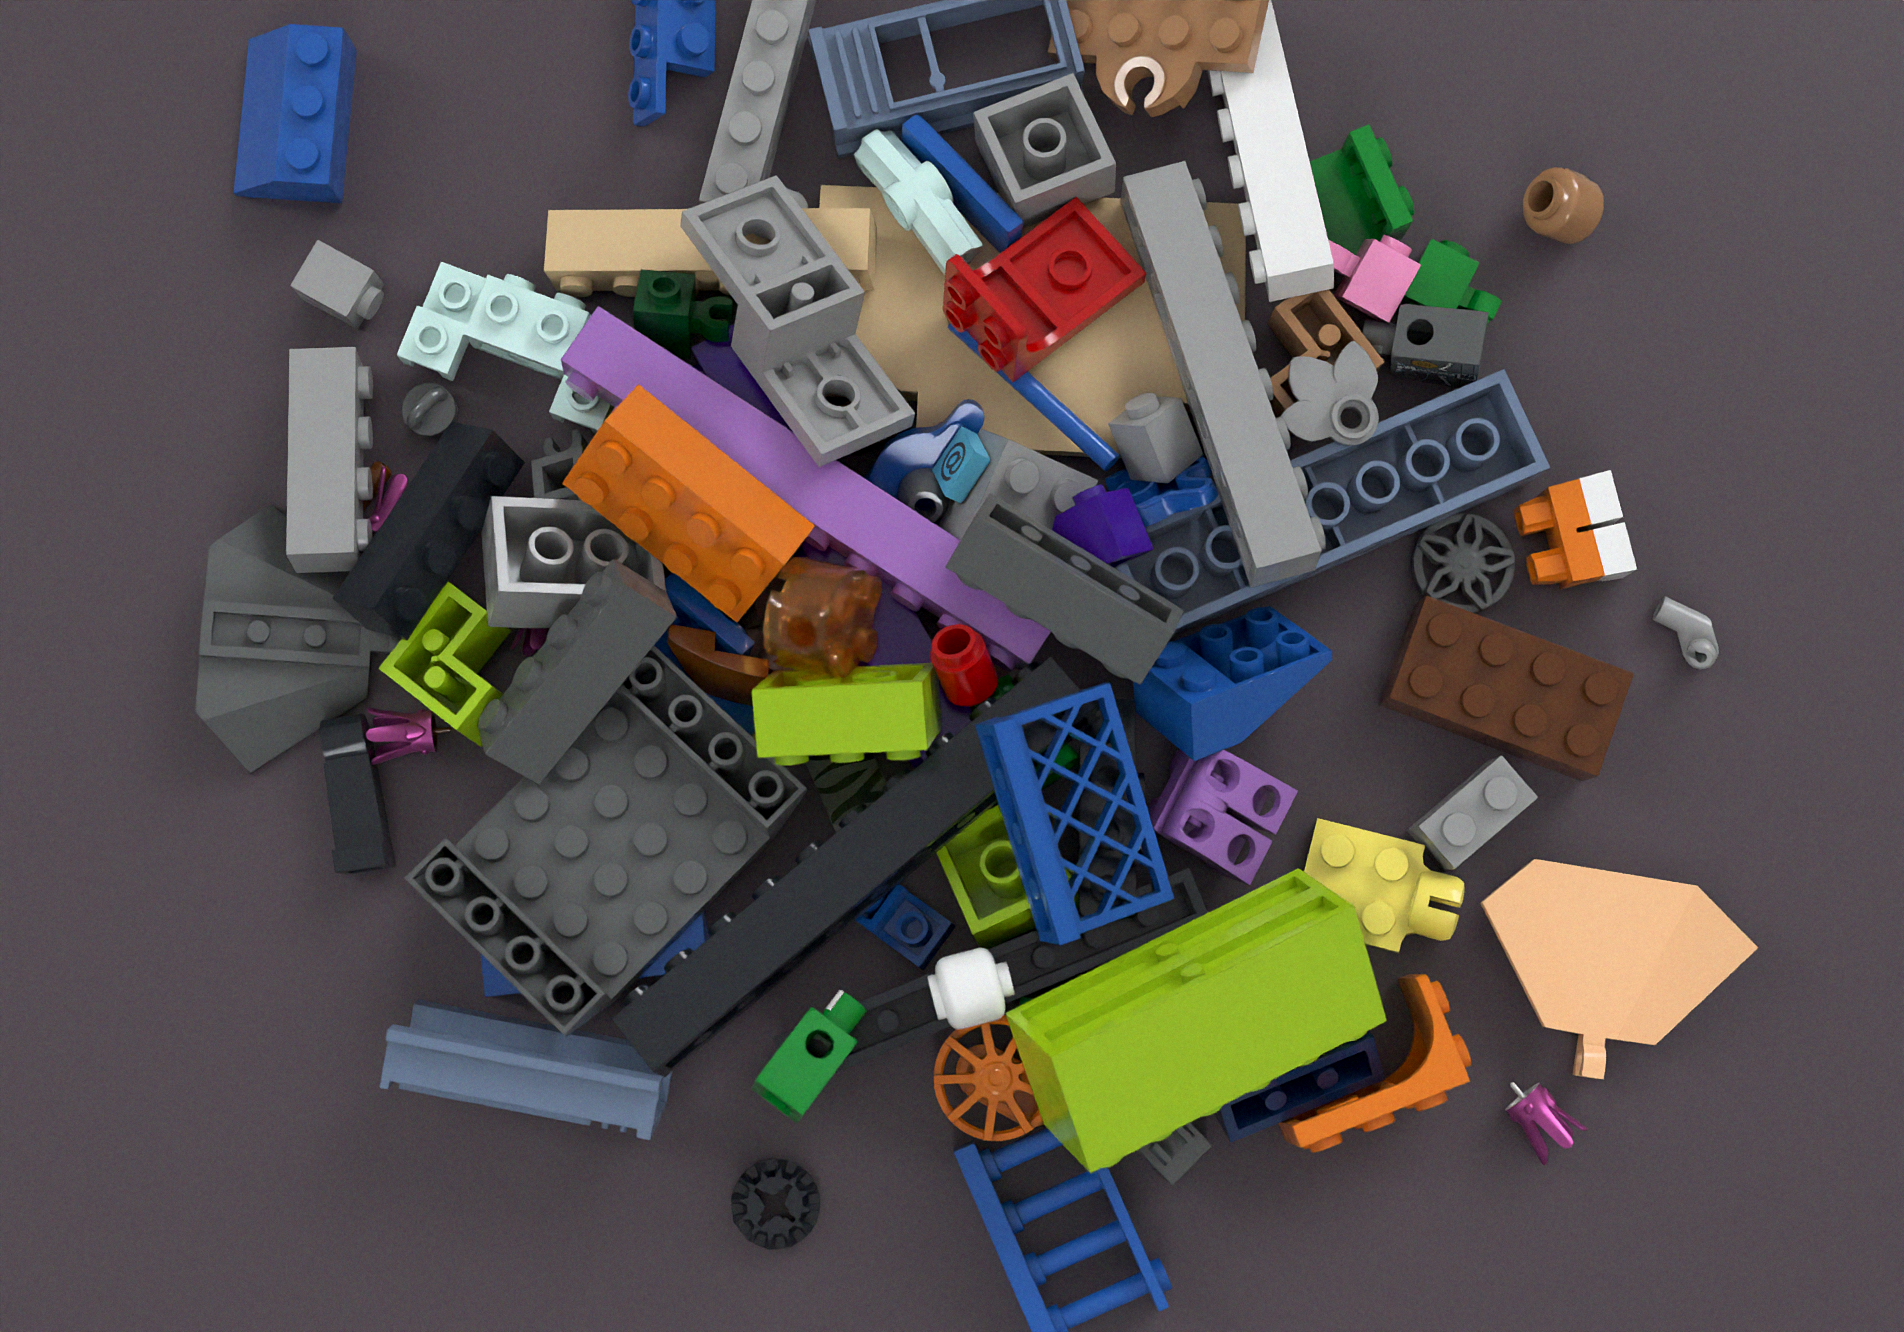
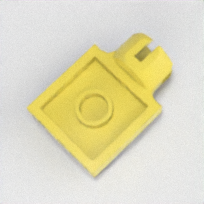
M1317 818L1304 872L1354 905L1365 945L1399 953L1401 943L1406 935L1416 934L1443 941L1450 939L1456 930L1458 914L1428 907L1429 901L1460 908L1465 893L1464 882L1456 876L1432 871L1427 868L1423 863L1425 845Z

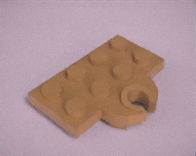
M1066 0L1082 62L1096 64V77L1103 93L1121 111L1132 116L1136 108L1132 98V90L1135 84L1143 78L1153 77L1154 85L1150 93L1144 98V104L1148 114L1154 117L1162 115L1179 105L1184 109L1197 91L1202 70L1254 73L1269 0ZM1051 35L1048 54L1054 61H1058Z

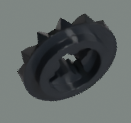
M768 1159L758 1162L740 1176L734 1187L731 1197L733 1222L747 1241L768 1250L792 1247L803 1240L812 1231L817 1222L820 1211V1196L817 1185L803 1167L792 1161ZM787 1184H790L792 1188L787 1193L788 1198L785 1201V1205L791 1210L790 1214L796 1219L793 1221L787 1216L784 1218L782 1215L776 1214L771 1220L767 1219L764 1224H761L759 1220L763 1217L762 1212L766 1204L760 1199L761 1195L755 1189L758 1188L763 1193L767 1191L769 1194L775 1195L780 1189L783 1190Z

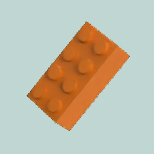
M639 384L606 418L562 482L584 503L594 508L619 528L628 538L634 540L663 563L672 573L678 575L708 599L712 605L722 610L735 622L740 620L815 527L814 524Z

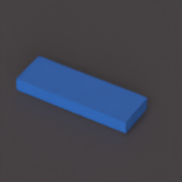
M915 114L902 124L903 144L921 164L929 161L937 168L950 188L955 207L999 253L1022 237L1023 219L921 116Z

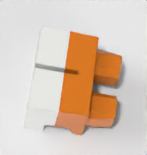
M1611 470L1550 486L1536 496V498L1513 509L1514 520L1520 536L1545 531L1550 550L1530 554L1526 557V565L1532 585L1559 583L1561 590L1600 580L1603 582L1624 578L1637 570L1625 522L1612 525L1621 519L1623 514Z

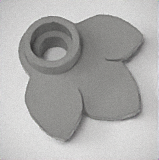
M1351 341L1340 352L1333 366L1326 361L1312 357L1297 356L1292 358L1288 372L1289 385L1292 394L1298 402L1288 407L1280 416L1285 420L1288 430L1296 437L1310 442L1330 437L1339 444L1354 446L1367 441L1376 431L1379 421L1377 407L1371 399L1378 383V374L1367 352L1356 342ZM1344 409H1352L1357 413L1359 420L1355 428L1350 429L1342 424L1340 416Z

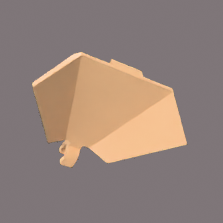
M1533 859L1480 902L1542 1027L1578 1034L1572 1074L1575 1076L1604 1079L1606 1066L1605 1039L1656 1045L1758 949L1746 934L1696 885Z

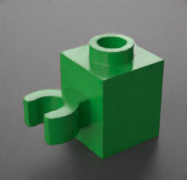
M1431 238L1417 261L1421 266L1397 310L1399 311L1400 305L1411 304L1489 312L1488 326L1489 322L1494 319L1502 300L1488 292L1476 290L1468 286L1480 262L1470 258V253L1464 247L1452 241L1442 240L1438 242Z

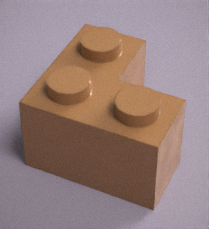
M1330 290L1287 298L1274 308L1267 322V325L1292 357H1312L1326 361L1333 366L1343 348L1351 341H1354L1370 356L1377 372L1384 364L1383 359ZM1289 365L1270 378L1273 387V400L1269 402L1275 418L1280 417L1288 407L1298 402L1292 394L1289 385ZM1289 431V435H1290V438H1291L1294 434H1292V433Z

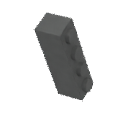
M991 493L975 515L945 566L956 573L959 580L968 587L984 590L1004 602L1006 607L1016 616L1023 619H1032L1052 631L1054 636L1064 645L1075 649L1080 648L1100 660L1103 666L1112 674L1122 678H1129L1139 685L1174 634L1184 611Z
M614 558L603 572H597L591 576L583 588L581 599L568 615H561L553 623L548 632L547 641L533 658L528 657L522 661L513 676L512 684L500 699H493L484 708L478 723L484 753L535 783L540 784L677 618L667 592Z

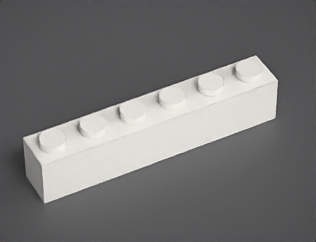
M1269 0L1254 73L1207 70L1212 96L1222 95L1225 109L1217 110L1223 142L1233 140L1236 155L1228 157L1232 185L1234 189L1244 188L1247 201L1238 204L1244 236L1254 234L1257 250L1249 252L1255 284L1265 282L1269 302L1333 289L1334 262L1272 2Z

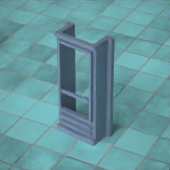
M942 0L822 29V26L808 29V41L813 60L816 59L830 114L838 159L854 155L861 145L862 138L876 129L884 132L892 130L902 141V124L915 114L921 116L938 134H944L973 127V112L1072 73H1074L1083 92L1082 83L1085 69L1066 0ZM1044 5L1059 61L1058 64L944 91L945 76L939 72L929 32ZM921 34L931 71L929 83L936 90V93L893 102L879 44Z
M418 999L413 1005L410 1027L392 1024L387 1029L386 1041L388 1042L380 1088L389 1089L394 1082L399 1083V1089L567 1122L590 1126L592 1121L602 1122L601 1128L608 1129L611 1124L620 1126V1132H627L628 1128L637 1129V1138L650 1140L666 1110L672 1072L666 1077L652 1072L627 1039L575 1030L565 1036L554 1025Z

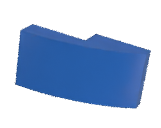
M900 884L855 920L923 971L956 927L952 922Z

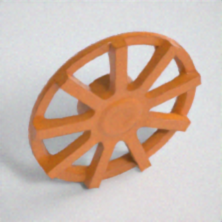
M1003 1015L995 1021L964 1029H955L940 1048L934 1066V1089L944 1114L961 1131L975 1138L987 1141H1005L1020 1137L1033 1130L1043 1121L1039 1109L1028 1120L1014 1097L1016 1091L1034 1095L1030 1083L1024 1082L1020 1078L1021 1073L1025 1071L1023 1063H1015L1013 1061V1055L1017 1050L1014 1037L1012 1036L1003 1053L999 1054L995 1050L990 1025L1002 1024L1009 1026L1006 1015ZM978 1027L981 1028L986 1051L985 1056L982 1058L977 1057L958 1041L963 1035ZM951 1049L972 1064L973 1072L969 1074H943L944 1065ZM944 1084H972L974 1091L953 1109L947 1099ZM980 1099L987 1101L984 1129L977 1128L961 1118ZM1003 1101L1008 1105L1019 1126L1008 1130L994 1131L999 1102Z

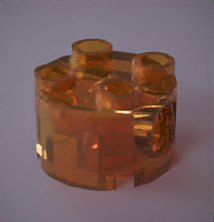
M796 557L789 561L777 577L787 580L782 592L771 590L766 606L763 627L764 645L767 654L777 656L772 662L778 666L828 678L835 676L846 678L857 667L859 661L870 662L876 652L878 634L876 630L872 629L875 607L882 593L881 579L868 575L861 569L807 557Z

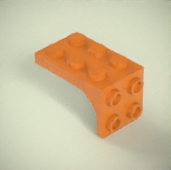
M1408 974L1398 978L1413 1023L1411 1046L1402 1064L1383 1081L1278 1123L1285 1142L1300 1148L1303 1147V1150L1310 1148L1311 1153L1319 1152L1343 1142L1340 1134L1342 1131L1353 1127L1354 1129L1362 1128L1364 1132L1381 1128L1396 1121L1393 1111L1403 1107L1406 1109L1415 1107L1416 1112L1432 1108L1448 1100L1445 1091L1470 1082L1465 1068L1472 1065L1471 1058L1462 1037L1459 1034L1452 1036L1444 1017V1014L1450 1012V1006L1445 992L1437 980L1430 982L1426 974Z

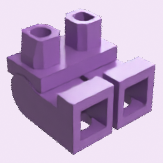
M1177 750L1169 766L1171 777L1161 796L1153 798L1147 808L1154 832L1207 863L1206 866L1220 875L1251 885L1272 843V840L1252 828L1276 835L1298 790L1225 750L1193 761L1183 751ZM1270 792L1274 793L1275 801L1273 807L1265 815L1259 816ZM1245 841H1249L1250 850L1247 858L1240 864L1234 865Z

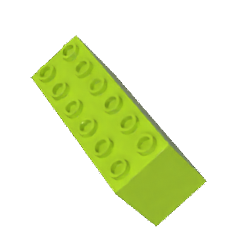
M1299 868L1005 1013L1044 1126L1090 1173L1100 1168H1107L1117 1164L1123 1156L1151 1142H1158L1167 1138L1174 1130L1199 1117L1216 1113L1224 1104L1250 1091H1257L1266 1087L1271 1080L1298 1066L1313 1063L1323 1053L1345 1042L1357 1040L1363 1037L1368 1030L1387 1021L1354 905Z

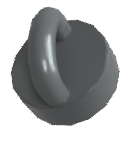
M424 383L417 385L407 393L403 400L402 415L404 422L413 433L422 438H440L451 422L457 423L459 412L457 403L448 390L438 384Z

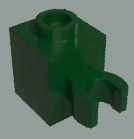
M641 269L633 307L634 329L676 357L690 359L695 333L701 334L712 342L729 341V321H718L715 319L733 318V300L717 296L711 297L704 302L696 301L695 274Z

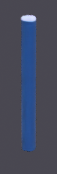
M949 323L948 329L982 359L978 351L979 344L966 330L963 333L957 331ZM1002 370L996 372L1104 471L1109 470L1119 459L1120 455L1029 372L1023 374L1015 382H1012Z

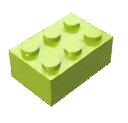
M932 663L773 671L752 689L757 758L774 757L775 764L777 765L802 764L809 761L808 755L830 754L831 762H856L865 758L864 753L886 752L887 759L889 760L914 759L921 756L920 750H927L942 729L939 679Z

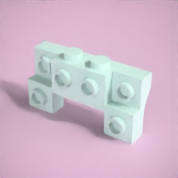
M441 262L423 307L416 306L398 350V358L404 364L412 367L414 363L439 372L443 378L453 381L467 345L470 343L474 348L562 380L549 413L555 420L564 422L565 419L590 428L593 434H596L606 418L612 413L614 406L598 396L593 401H590L572 390L565 382L568 377L564 375L560 360L591 317L590 313L585 311L586 304L563 293H556L554 299L534 292L536 289L534 284L515 275L506 274L504 280L491 275H487L484 278Z

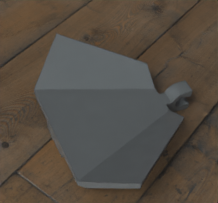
M271 504L208 547L199 644L200 657L195 712L250 774L319 730L321 720L338 718L367 699L370 653L389 655L401 640L397 637L366 629L333 599V596L350 571L295 572L286 555L287 517Z

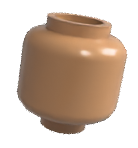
M1553 167L1544 170L1529 184L1523 198V216L1527 225L1539 235L1567 244L1583 241L1593 233L1601 220L1604 210V196L1599 185L1589 177L1568 168Z

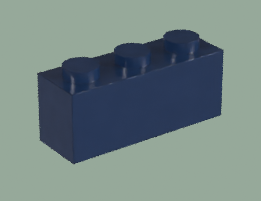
M1368 1030L1363 1037L1345 1042L1323 1053L1313 1063L1298 1066L1271 1080L1266 1087L1257 1091H1250L1224 1104L1214 1114L1230 1143L1385 1080L1374 1037Z

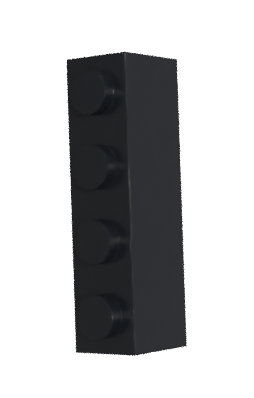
M451 422L339 587L333 599L366 629L408 640L483 527L491 496L503 497L525 462L493 429Z

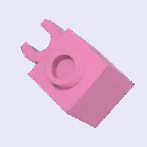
M1383 235L1380 242L1376 239H1364L1358 252L1354 255L1347 249L1328 240L1334 262V271L1344 276L1333 296L1377 321L1389 323L1421 264L1408 258L1412 249L1390 236Z

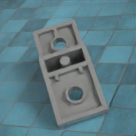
M777 175L682 211L680 227L738 304L731 343L732 349L818 467L912 427L915 412L856 335L865 291ZM754 234L758 237L768 238L771 242L765 245H756L747 241L744 236ZM830 393L846 396L851 404L835 406L826 401L824 396Z

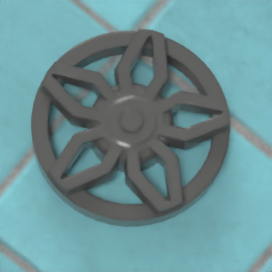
M1454 514L1431 524L1419 537L1412 554L1413 578L1423 597L1429 596L1472 613H1479L1497 603L1507 592L1514 575L1515 555L1507 537L1494 523L1475 514ZM1459 524L1453 535L1454 544L1449 538L1433 535L1446 526ZM1468 525L1473 526L1474 541L1472 543L1464 542L1463 538ZM1482 530L1487 532L1499 547L1486 546L1480 549L1479 546L1483 541ZM1427 542L1444 546L1446 551L1442 556H1439ZM1423 554L1432 564L1440 565V569L1434 571L1428 583L1423 573ZM1488 554L1502 556L1503 561L1493 566L1487 565L1485 556ZM1503 570L1501 582L1492 594L1490 581L1483 574L1493 575ZM1441 576H1443L1450 583V586L1435 593L1434 589ZM1476 581L1481 584L1484 601L1471 589V584ZM1461 587L1462 594L1472 605L1454 604L1443 598L1456 592L1457 588Z

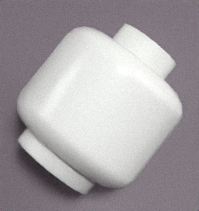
M977 948L943 957L936 963V974L927 976L938 1020L947 1018L949 1024L955 1029H964L1000 1019L1005 1012L1004 998L1015 995L1007 962L995 964L992 954L985 948Z

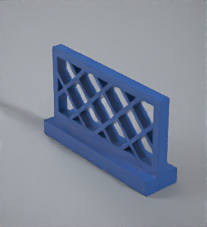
M1102 683L1002 718L995 717L975 724L1040 941L1063 945L1081 938L1080 934L1174 899L1110 683ZM1098 699L1103 723L1094 739L1071 725L1082 704ZM1066 710L1062 720L1052 716V714ZM1041 719L1057 728L1044 757L1028 748L1021 725ZM1067 734L1091 747L1078 775L1054 763ZM1108 737L1110 739L1112 748L1105 745ZM1100 753L1116 760L1120 773L1111 793L1088 781ZM1032 760L1040 764L1037 772H1035ZM1050 770L1073 782L1060 811L1047 805L1041 792V788ZM1083 789L1107 801L1094 829L1070 817ZM1124 791L1128 802L1121 799ZM1117 807L1132 814L1136 826L1127 847L1104 835ZM1049 815L1056 818L1053 827L1051 825ZM1066 824L1090 837L1077 865L1061 858L1057 843ZM1100 842L1123 854L1110 883L1087 872ZM1140 846L1142 847L1144 856L1137 853ZM1133 860L1148 868L1155 891L1134 897L1120 889ZM1065 869L1072 872L1069 882ZM1085 879L1106 890L1095 913L1079 918L1074 896L1082 880ZM1116 896L1125 900V902L1112 906Z

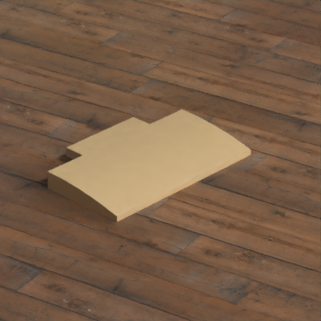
M821 185L820 208L871 209L877 227L875 289L864 290L865 294L856 335L894 386L905 395L908 401H917L916 428L935 426L943 422L960 402L971 399L978 402L984 410V423L981 429L1010 439L1042 455L1089 457L948 329L950 322L947 320L942 309L945 275L912 229L906 231L896 221L888 209L881 191L877 187ZM1099 198L1084 204L1142 267L1120 203L1121 198ZM1206 202L1207 208L1203 213L1208 226L1215 225L1219 231L1223 246V256L1219 257L1224 273L1232 272L1235 277L1240 297L1239 304H1236L1241 321H1244L1246 236L1243 234L1238 204ZM965 218L983 244V250L968 264L972 270H975L1000 253ZM1041 222L1023 228L1022 237ZM1146 278L1145 282L1028 371L1120 455L1119 458L1122 457L1108 423L1126 410L1125 405L1134 397L1145 393H1154L1159 397L1181 398L1186 412L1192 413ZM830 393L824 396L847 398L846 396H838L834 393Z

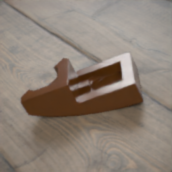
M672 624L668 627L667 644L686 673L703 692L734 703L753 706L752 689L768 676V659L715 651L716 632Z

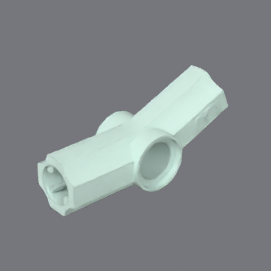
M876 129L862 138L861 145L854 154L857 165L866 177L881 191L888 209L900 226L906 231L912 229L944 275L946 261L955 254H958L969 264L983 250V244L979 240L978 235L974 233L966 222L964 216L961 215L953 204V195L937 168L929 161L921 164L892 130L884 132Z

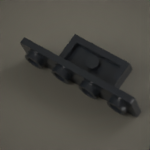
M1098 699L1090 701L1095 707L1098 719L1083 731V733L1094 739L1103 723ZM1115 699L1135 765V702L1132 699ZM1108 737L1105 745L1112 748L1110 739ZM1079 741V771L1091 748ZM1100 753L1088 781L1111 793L1120 775L1116 760ZM1137 773L1145 798L1144 773ZM1083 789L1079 797V822L1094 829L1107 801ZM1124 791L1121 799L1128 802ZM1117 807L1104 835L1127 847L1136 828L1132 814ZM1080 831L1079 859L1090 838ZM1100 842L1087 872L1110 883L1123 854ZM1140 846L1137 853L1144 856L1142 847ZM1133 860L1120 889L1136 897V861ZM1083 879L1079 886V915L1084 917L1095 913L1106 890ZM1116 896L1112 906L1125 902V900ZM1135 914L1124 917V919H1131Z

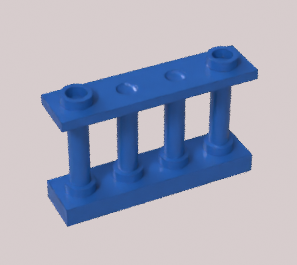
M1044 1128L993 1152H990L989 1147L978 1152L973 1140L953 1149L1031 1332H1069L1068 1329L1148 1293L1158 1311L1169 1307L1163 1294L1173 1289L1159 1257L1149 1261L1108 1167L1100 1168L1092 1173L1086 1171L1015 1204L1012 1203L1011 1199L1000 1203L992 1183L1002 1178L1001 1172L1063 1144L1047 1128ZM1101 1189L1104 1190L1117 1220L1038 1256L1035 1255L1034 1251L1023 1256L1015 1234L1024 1231V1224ZM1124 1241L1127 1242L1139 1269L1138 1273L1061 1308H1058L1057 1304L1046 1308L1037 1288L1047 1283L1045 1277Z

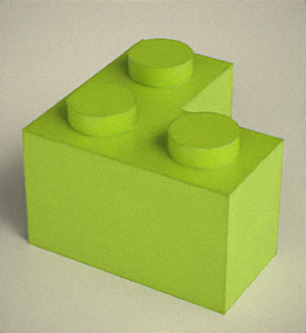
M448 581L409 639H401L378 669L454 729L482 747L478 730L479 718L487 704L493 699L499 700L503 693L477 673L509 635L511 630L507 627H488L487 611Z

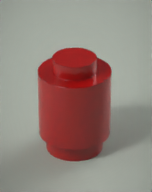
M963 624L947 626L935 635L932 641L930 659L947 699L959 706H972L988 699L998 685V675L982 636L973 631L969 626Z

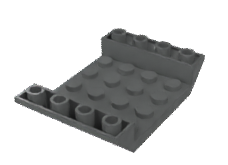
M653 646L540 784L524 776L455 846L445 837L405 879L563 1035L567 1036L612 1005L773 841L807 792V788L784 766L775 764L774 757L757 758L756 740L657 647Z

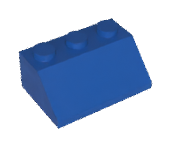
M288 24L249 39L234 183L235 196L342 203L357 53L344 28Z

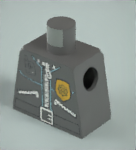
M1403 304L1399 308L1397 324L1366 319L1363 335L1378 354L1391 356L1392 375L1461 388L1478 380L1489 312ZM1420 341V342H1424V343H1426V344H1424V345H1415V344H1412V343H1413V342Z

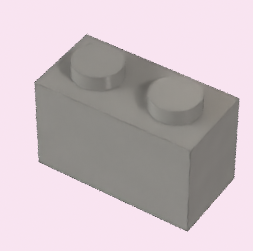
M1500 755L1485 762L1408 828L1407 831L1417 843L1425 845L1424 851L1442 872L1453 870L1534 802L1538 796L1506 759Z

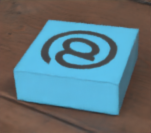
M961 426L932 469L944 496L958 503L964 501L990 463V457L977 433Z

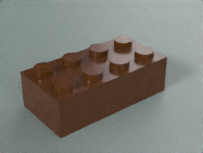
M1425 596L1414 605L1378 705L1579 781H1585L1598 777L1634 673L1435 598Z

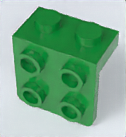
M1370 124L1349 132L1341 149L1310 161L1328 240L1347 249L1354 255L1358 252L1364 239H1376L1380 242L1383 235H1387L1396 240H1401L1413 223L1411 216L1415 213L1409 192L1403 185L1397 186L1390 171L1393 162L1386 142L1381 137L1375 138Z

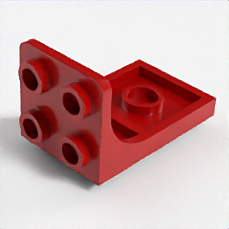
M1075 197L999 255L975 270H972L958 254L946 261L942 309L947 320L957 331L963 333L966 330L979 344L978 351L985 363L995 372L1002 370L1012 382H1015L1019 377L1145 282L1147 273L1085 205Z

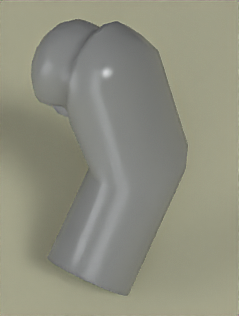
M1664 596L1657 605L1652 620L1677 632L1683 656L1690 666L1699 670L1711 667L1719 654L1718 642L1711 620L1706 615Z

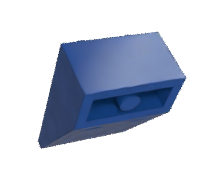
M1270 605L1254 608L1240 617L1221 624L1208 625L1197 633L1175 641H1168L1142 683L1139 685L1133 681L1135 712L1193 761L1242 743L1332 661V650Z

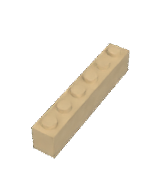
M802 208L862 289L874 290L877 227L871 209ZM687 209L548 210L544 272L555 289L563 294L573 297L590 296L593 291H614L621 296L636 297L640 271L643 269L695 274L696 295L699 293V290H720L723 294L731 296L680 227L682 211ZM754 234L744 236L747 241L756 245H765L771 242L768 238L758 237Z

